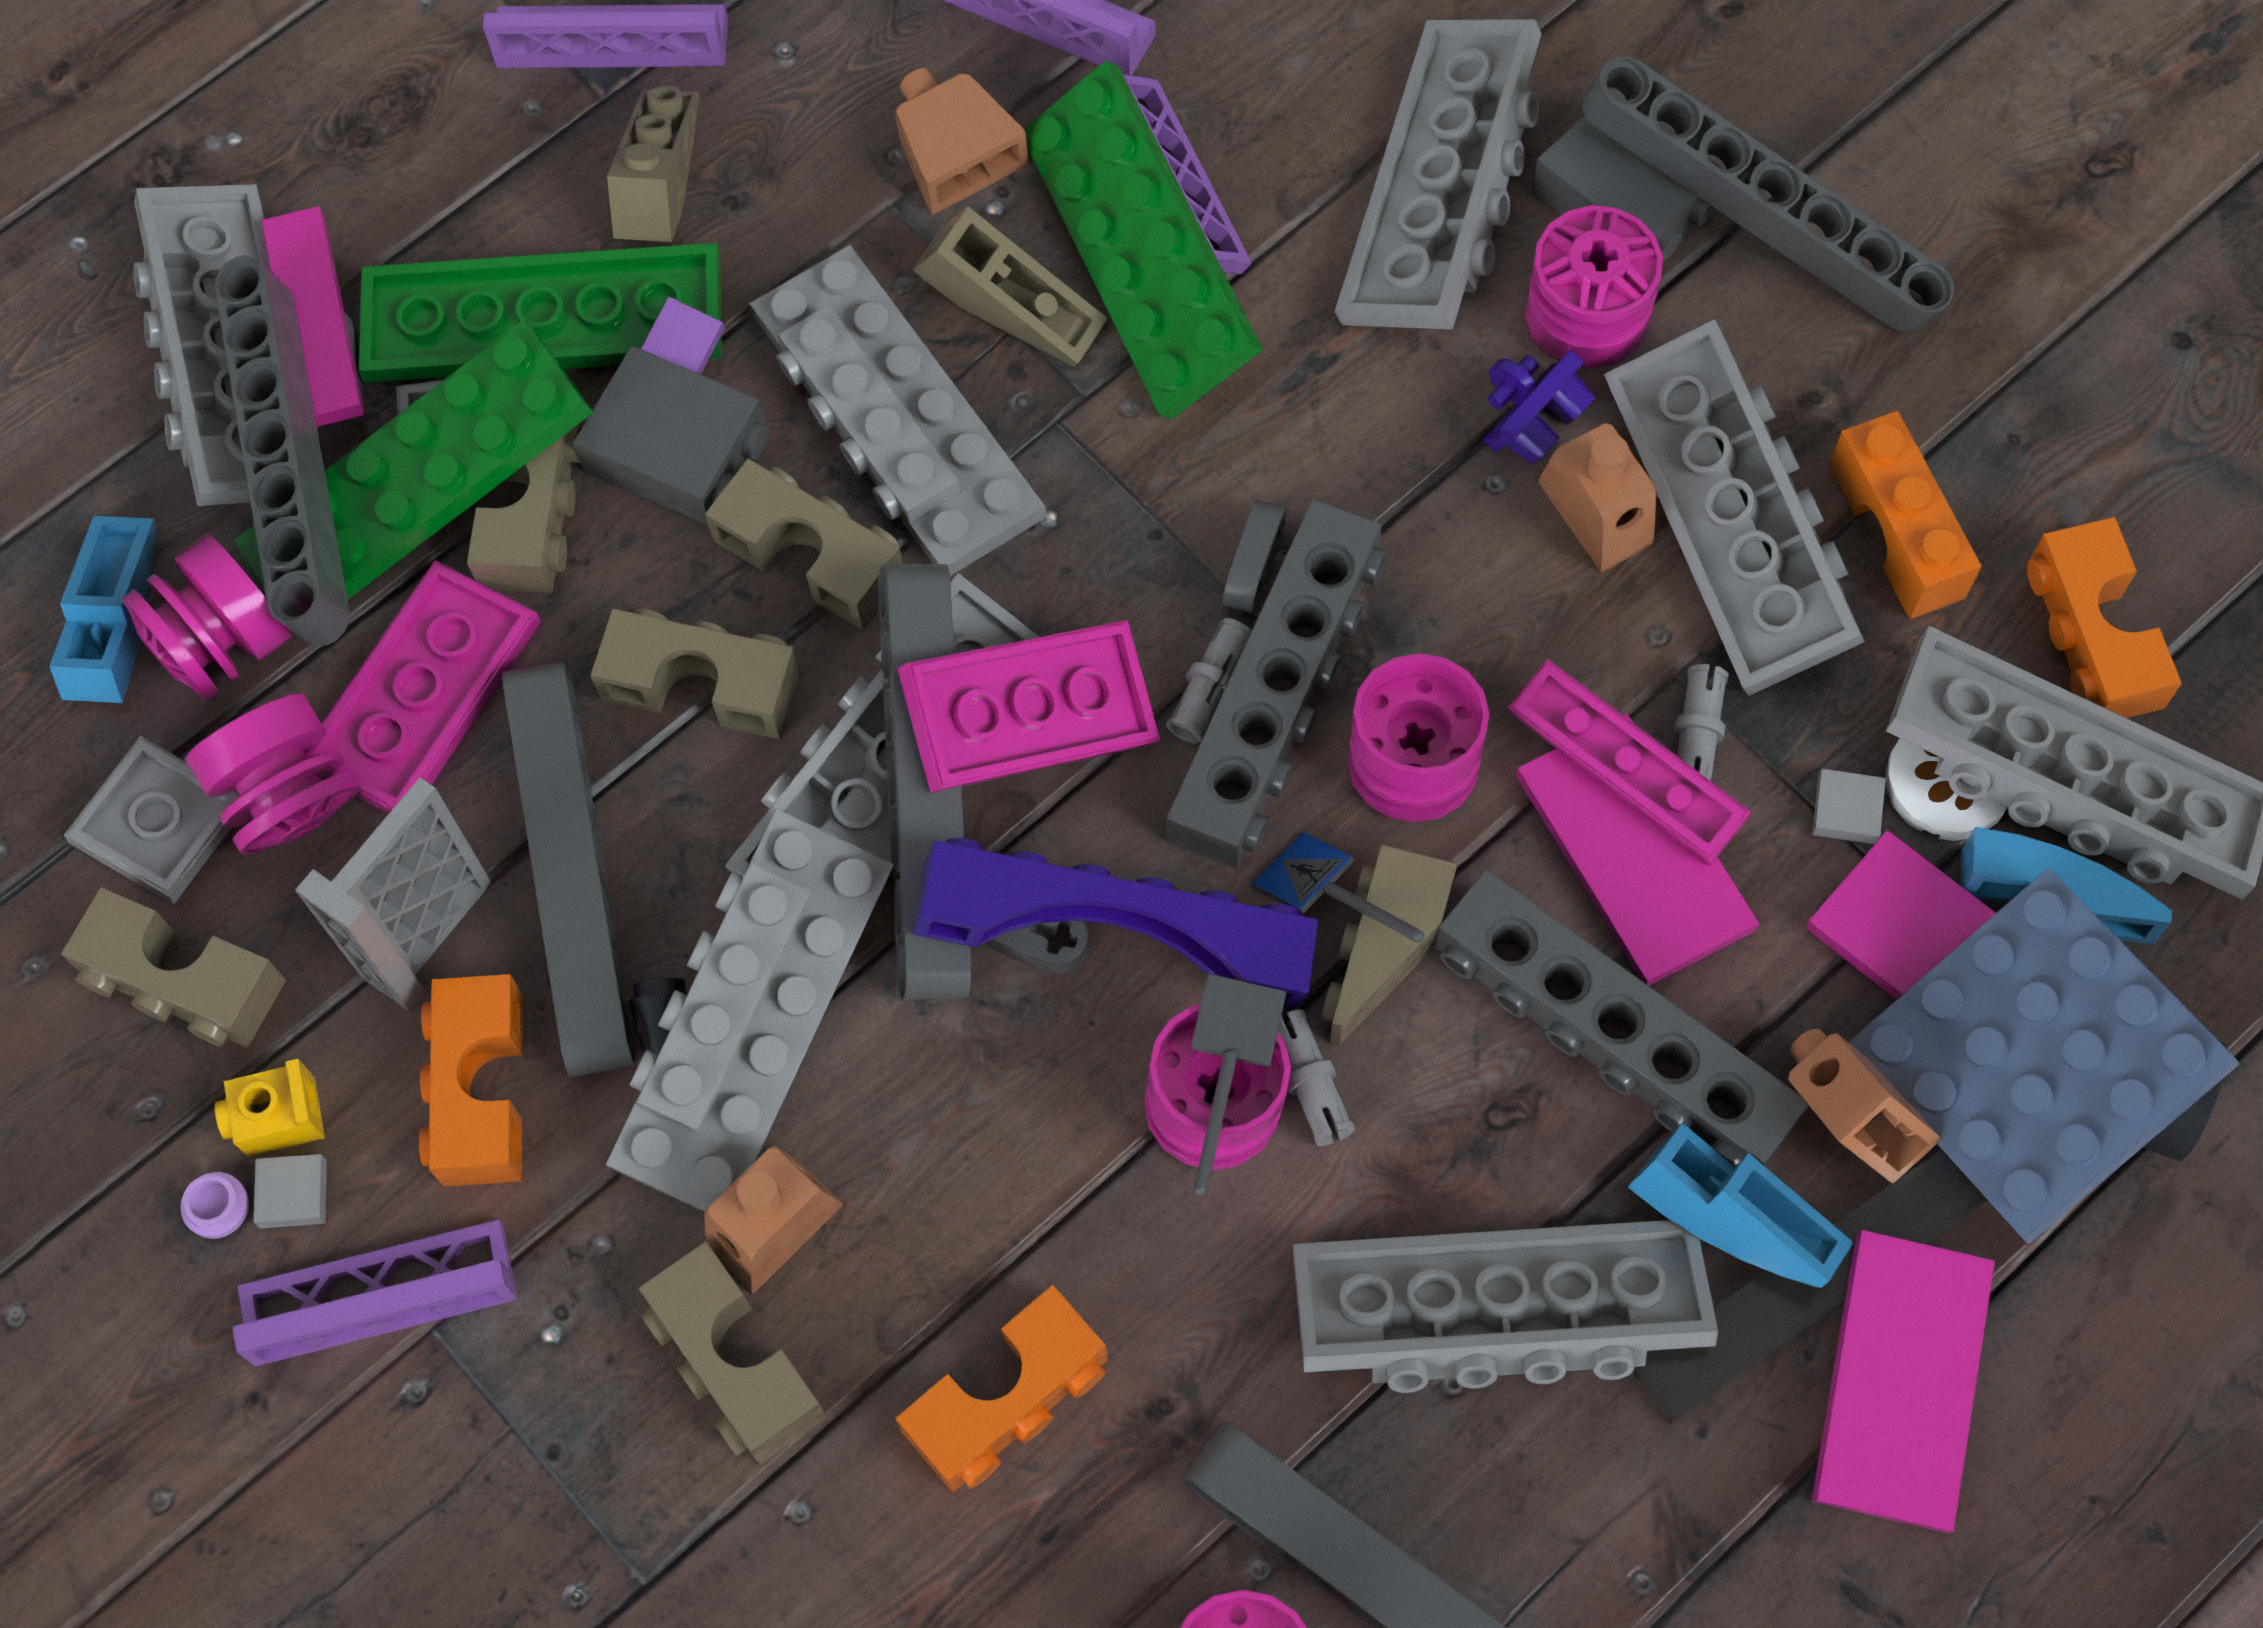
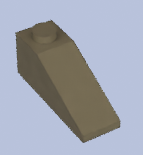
M969 206L942 226L913 268L916 274L959 308L1072 367L1080 362L1108 319Z

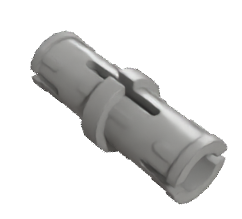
M1230 618L1219 620L1217 629L1200 662L1191 664L1186 674L1189 684L1172 717L1166 723V728L1174 736L1188 743H1201L1252 632L1248 626Z
M1697 664L1688 669L1683 715L1677 717L1675 721L1674 735L1679 739L1677 756L1711 781L1716 745L1724 740L1726 725L1720 718L1725 685L1728 683L1729 674L1726 670L1716 666L1713 678L1707 680L1710 665Z
M1290 1011L1287 1015L1295 1039H1291L1282 1016L1278 1028L1279 1035L1286 1043L1291 1065L1287 1090L1290 1095L1298 1096L1314 1134L1316 1145H1329L1334 1143L1331 1136L1332 1131L1325 1118L1326 1116L1331 1118L1340 1140L1351 1135L1356 1128L1350 1120L1334 1085L1333 1079L1337 1075L1331 1060H1323L1317 1042L1306 1020L1305 1011Z

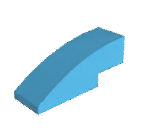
M93 516L60 602L66 623L49 665L61 700L123 703L133 673L141 639L136 633L137 630L130 612L121 598L135 589L148 603L150 585L147 578L152 576L156 537L154 518Z
M1975 827L1961 850L1960 886L1979 900L2008 903L2049 868L2121 941L2155 944L2171 924L2172 910L2145 890L2103 865L2062 847L2019 834Z
M1681 1123L1653 1151L1628 1186L1630 1190L1662 1215L1701 1240L1742 1261L1779 1276L1822 1288L1830 1281L1853 1244L1852 1240L1750 1153L1733 1166L1684 1123Z

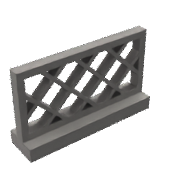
M420 777L332 881H329L312 869L295 891L361 978L412 1013L427 994L415 975L492 882L437 789Z

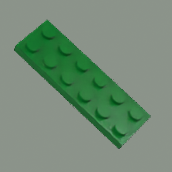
M1105 60L1023 130L1026 133L1028 150L1159 415L1173 419L1263 351V348L1119 66Z
M717 243L361 267L359 373L364 383L448 377L524 318L536 330L563 369L620 366L631 346L639 349L642 348L668 297L722 322L721 266ZM722 335L709 360L722 359Z
M525 318L325 470L347 600L594 413L536 330ZM253 525L233 540V542L265 591L255 527Z

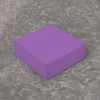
M668 297L641 350L701 375L725 326L723 322Z

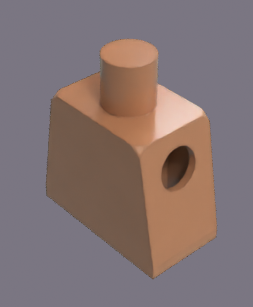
M919 68L910 72L902 80L900 90L908 101L900 104L895 110L899 139L926 205L932 215L1029 165L1025 131L969 74L960 73L938 84L929 69Z
M1604 423L1554 451L1538 483L1600 573L1653 545L1656 490L1654 484L1629 450L1627 442L1619 436L1611 424ZM1619 520L1623 522V525L1616 526V523Z
M1811 1029L1801 1034L1792 1044L1790 1054L1798 1065L1790 1071L1788 1076L1789 1082L1841 1144L1892 1184L1942 1139L1874 1064L1838 1033L1827 1037L1822 1030Z
M774 1145L767 1149L707 1208L704 1213L705 1241L722 1265L754 1294L843 1206V1203L797 1158Z

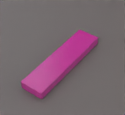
M320 206L261 220L271 272L291 290L294 297L317 427L365 415L326 220Z
M1549 659L1544 661L1507 707L1510 714L1709 865L1713 864L1751 816L1749 809Z

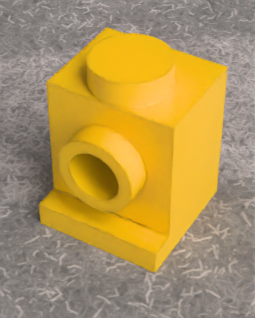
M299 1059L285 1061L286 1066L224 1081L226 1099L215 1102V1117L218 1129L224 1140L232 1138L233 1143L247 1157L325 1138L316 1080ZM270 1101L267 1109L260 1113H254L253 1105Z

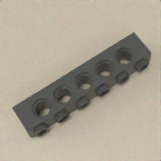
M1312 499L1166 818L1167 842L1235 869H1238L1246 850L1256 853L1269 822V817L1262 815L1270 795L1280 798L1289 781L1293 763L1286 759L1293 743L1296 741L1304 744L1313 727L1317 709L1310 705L1318 687L1328 691L1335 678L1341 655L1334 653L1341 636L1344 635L1351 638L1358 626L1364 608V603L1358 601L1365 583L1374 586L1382 572L1387 557V551L1379 548L1382 524ZM1323 573H1332L1339 576L1342 581L1335 585H1324L1314 578ZM1298 625H1310L1316 628L1319 633L1310 638H1302L1294 635L1290 630ZM1276 677H1285L1292 680L1296 686L1287 691H1276L1271 689L1266 683ZM1252 730H1261L1268 733L1272 740L1263 745H1252L1244 741L1242 736ZM1226 784H1238L1246 788L1248 794L1241 799L1228 800L1221 797L1217 790Z
M1487 869L1439 926L1435 949L1441 952L1440 959L1452 972L1464 979H1471L1474 976L1493 990L1492 996L1494 1000L1508 1013L1518 1018H1523L1525 1015L1530 1017L1546 1029V1037L1560 1051L1572 1057H1576L1578 1054L1582 1055L1600 1069V1077L1612 1089L1625 1096H1631L1634 1093L1654 1108V1117L1671 1132L1681 1123H1684L1733 1166L1748 1153L1766 1166L1798 1124L1809 1106L1801 1095ZM1501 942H1511L1523 950L1525 957L1515 962L1505 961L1494 953L1492 947ZM1553 980L1567 981L1574 986L1578 996L1571 1000L1556 999L1548 993L1545 984ZM1607 1018L1619 1019L1629 1027L1631 1036L1622 1040L1612 1039L1601 1031L1598 1023ZM1659 1057L1673 1058L1682 1065L1685 1076L1679 1079L1665 1078L1655 1070L1652 1061ZM1713 1096L1729 1098L1737 1106L1739 1116L1734 1119H1723L1716 1116L1710 1110L1707 1099Z

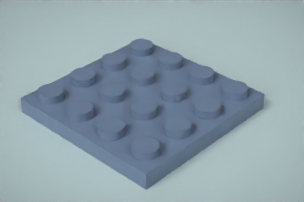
M2049 868L1849 1041L1853 1047L1874 1064L1942 1138L1937 1142L1940 1148L2028 1244L2239 1065L2236 1058Z

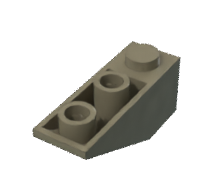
M673 86L642 89L607 175L613 239L672 242L683 213L700 102L699 92L681 91Z
M1381 844L1376 866L1363 864L1355 895L1422 930L1424 939L1419 943L1414 942L1362 914L1360 924L1347 922L1338 956L1339 960L1349 962L1343 984L1331 981L1322 1013V1019L1332 1022L1331 1044L1340 1046L1436 946L1439 926L1444 921L1457 868L1456 863Z

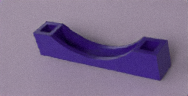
M950 838L945 840V842L934 840L926 858L912 935L978 947L1004 933L1039 923L1085 921L1112 924L1145 934L1171 947L1207 974L1287 991L1283 1006L1284 1010L1293 1011L1309 993L1318 919L1300 916L1299 910L1292 906L1277 903L1265 904L1262 907L1237 903L1235 896L1222 891H1203L1199 895L1174 890L1172 883L1159 878H1139L1136 882L1111 877L1110 871L1096 865L1080 864L1073 868L1047 864L1045 857L1033 852L1015 851L1011 852L1008 856L984 851L980 843L965 838Z

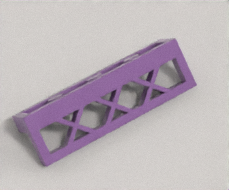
M943 0L1096 65H1100L1107 60L1119 66L1122 74L1133 75L1156 36V21L1105 0Z
M725 4L497 6L496 13H484L483 29L497 68L725 66L728 27Z
M1123 74L1223 272L1242 274L1252 262L1159 81ZM1137 98L1144 99L1149 110L1140 104ZM1161 144H1162L1165 148H1167V149L1172 153V155H1170L1167 151H1165V150L1162 148ZM1185 191L1192 195L1195 198L1196 202L1193 201L1190 197H1188ZM1208 237L1219 245L1221 251L1214 250Z
M498 1219L238 1285L243 1324L232 1326L236 1353L256 1367L518 1300L504 1225ZM490 1241L493 1260L451 1270V1267L465 1247ZM446 1252L440 1262L429 1257ZM417 1259L434 1270L429 1277L385 1287L400 1263ZM380 1269L374 1279L364 1274L365 1272ZM352 1276L368 1286L362 1294L320 1304L326 1292L337 1279ZM314 1286L308 1296L298 1290ZM287 1293L302 1302L298 1310L261 1319L259 1299Z

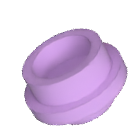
M223 1172L207 1173L193 1180L186 1188L181 1200V1215L184 1223L195 1234L208 1239L222 1238L236 1231L244 1222L249 1210L248 1193L242 1183L230 1174Z

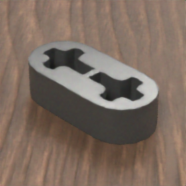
M1258 499L1255 500L1227 577L1222 600L1223 606L1254 614L1282 537L1287 515L1286 507Z
M1083 921L1039 923L1004 933L984 943L994 950L1055 974L1071 973L1079 968L1086 960L1089 950L1087 928ZM1062 929L1070 931L1071 944L1075 947L1073 949L1062 947L1058 954L1050 953L1048 940L1036 934V931H1039L1051 937H1057Z

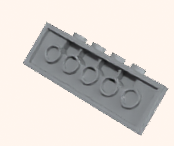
M1535 19L1426 21L1334 311L1342 325L1453 330L1464 292H1475L1480 275L1489 276L1492 273L1495 264V247L1491 237L1494 227L1504 226L1509 218L1510 198L1506 191L1509 177L1520 176L1524 167L1525 152L1521 142L1524 128H1533L1539 116L1538 96L1534 91H1531L1527 82L1541 38V31Z
M257 184L136 188L134 203L144 247L143 262H134V285L138 298L150 299L152 312L144 313V333L147 347L160 348L162 362H155L154 381L158 398H170L173 413L165 414L164 420L168 449L181 450L184 467L189 466L197 506L250 502L215 293V279L219 270L226 262L242 255L255 257L271 271L261 221L264 219Z
M851 245L749 303L752 316L779 351V354L776 355V360L786 379L793 387L802 383L811 396L807 400L808 405L818 423L825 431L834 427L844 441L840 443V449L852 470L857 475L866 471L876 485L872 492L881 510L890 520L896 517L901 519L932 564H946L949 574L952 576L1047 517L1046 507Z
M1714 319L1605 373L1606 381L1650 480L1654 484L1657 496L1740 683L1748 696L1864 643L1865 640L1838 582V579L1849 574L1833 540L1821 545L1813 527L1824 522L1821 512L1809 488L1797 493L1789 475L1800 469L1785 436L1775 440L1772 439L1765 422L1776 417L1770 402L1760 384L1749 389L1717 321Z
M957 573L950 582L954 654L1039 637L961 574ZM880 650V652L877 654V656L875 657V658L878 659L880 662H881V650ZM882 669L871 683L862 676L855 681L838 703V706L847 712L833 730L822 723L799 752L808 762L794 779L786 772H783L760 802L766 805L769 811L725 865V868L730 872L744 876L776 808L891 863Z
M1931 626L1927 627L1918 640L1886 732L1939 756L1940 758L1934 773L1948 779L1953 792L1967 799L1986 797L2009 808L2008 813L2010 817L2020 825L2026 827L2045 825L2067 835L2069 845L2079 853L2085 855L2105 853L2128 864L2129 874L2144 883L2164 881L2171 885L2182 872H2185L2242 900L2255 888L2263 860V782Z
M776 808L744 876L731 872L715 907L726 913L716 934L713 935L703 930L686 966L698 972L687 995L675 990L659 1021L658 1026L668 1030L669 1033L658 1055L646 1050L633 1075L629 1086L639 1090L640 1093L605 1164L606 1167L706 1212L707 1208L756 1161L894 864Z
M1671 1220L1293 1244V1263L1304 1372L1371 1368L1372 1383L1388 1382V1386L1392 1390L1400 1393L1419 1391L1428 1384L1429 1380L1456 1378L1457 1382L1463 1387L1476 1389L1491 1385L1496 1381L1498 1375L1525 1374L1526 1379L1532 1383L1550 1384L1562 1379L1566 1371L1594 1369L1595 1375L1599 1378L1616 1380L1630 1375L1635 1367L1645 1366L1647 1351L1716 1346L1718 1328L1700 1239Z

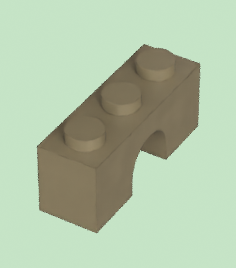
M575 426L504 480L529 485L520 500L504 508L476 507L467 564L475 581L494 591L553 593L555 573L563 572L567 561V541L565 535L561 534L564 517H572L575 508V484L573 480H570L572 463H580L573 442L580 432L581 426Z
M750 459L745 461L705 513L713 542L764 571L773 557L786 547L807 545L820 551L819 557L806 573L812 600L864 631L879 610L878 583L881 565L903 564L899 544L887 531L875 525H869L868 528H865L850 519L845 509L833 499L824 495H820L816 499L799 489L796 481L782 469L775 466H769L768 469H765Z
M638 608L633 610V613L612 609L590 675L601 701L661 714L667 693L677 681L692 675H703L717 681L711 702L720 727L775 739L781 738L800 675L793 647L788 646L781 639L771 635L755 634L752 638L729 634L724 628L710 622L696 621L692 625L668 621L662 614L649 609Z
M100 887L61 953L79 972L75 980L89 990L110 998L114 990L133 997L131 1002L133 1007L159 1021L166 1022L170 1014L190 1022L187 1029L191 1033L216 1046L222 1047L226 1039H229L249 1048L286 982L285 978L270 960L212 935L204 951L194 963L180 970H162V957L175 931L157 911Z
M706 1241L638 1288L650 1305L639 1315L661 1347L672 1340L679 1347L687 1360L676 1369L697 1400L701 1401L711 1394L724 1415L713 1423L736 1457L748 1449L758 1464L761 1465L827 1417L819 1402L782 1349L760 1364L751 1367H736L722 1360L721 1342L724 1334L734 1322L750 1312L752 1308Z

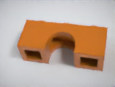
M1897 410L1842 430L1829 467L1854 515L1857 516L1871 510L1876 515L1882 527L1887 545V557L1882 568L1909 619L1966 599L1982 565L1899 411Z
M2112 517L2045 533L2028 561L2027 574L2033 592L2037 596H2043L2050 614L2048 627L2053 645L2058 651L2064 650L2071 668L2070 686L2072 693L2125 718L2165 709L2182 682L2160 627L2141 632H2125L2110 625L2104 619L2098 604L2121 599L2137 573L2116 518Z
M510 974L432 979L431 1001L423 1002L421 1009L423 1036L426 1041H431L430 1064H423L420 1071L422 1099L424 1103H430L429 1127H422L419 1134L421 1163L423 1167H429L430 1172L443 1187L521 1182L522 1117L510 1100L481 1101L472 1098L471 1084L477 1071L487 1062L496 1058L523 1056V994Z
M1051 1285L1001 1328L1004 1343L1022 1364L1020 1378L1016 1386L1008 1394L995 1400L975 1399L967 1395L952 1377L947 1374L895 1418L903 1435L952 1493L964 1483L969 1489H973L985 1481L1000 1466L1001 1460L997 1455L1017 1438L1022 1444L1032 1440L1054 1418L1049 1411L1069 1393L1074 1399L1083 1396L1105 1375L1106 1371L1101 1365L1108 1360L1106 1345L1054 1285Z

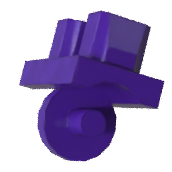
M1570 350L1557 364L1552 363L1534 381L1531 376L1539 368V364L1533 357L1525 355L1518 364L1504 358L1497 360L1489 370V378L1496 389L1488 396V401L1498 410H1501L1508 401L1515 404L1482 441L1495 453L1508 445L1516 454L1530 464L1542 458L1560 437L1537 415L1544 406L1547 405L1568 425L1595 399L1592 392L1575 374L1584 361Z

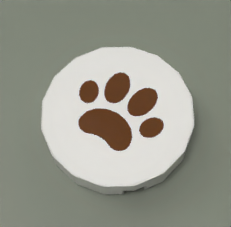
M1901 738L1898 740L1888 758L1885 772V787L1892 807L1907 825L1921 833L1926 830L1931 834L1940 835L1938 839L1958 841L1969 838L1975 827L1990 829L1999 822L2007 807L1986 797L1967 799L1957 795L1950 788L1948 779L1934 773L1940 758L1939 756Z

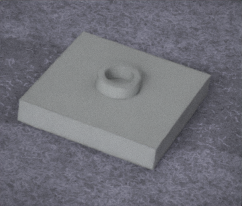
M140 735L65 832L64 837L72 846L174 905L231 829L226 828L219 817L240 794L239 792H234L224 796L209 798L204 793L186 761Z

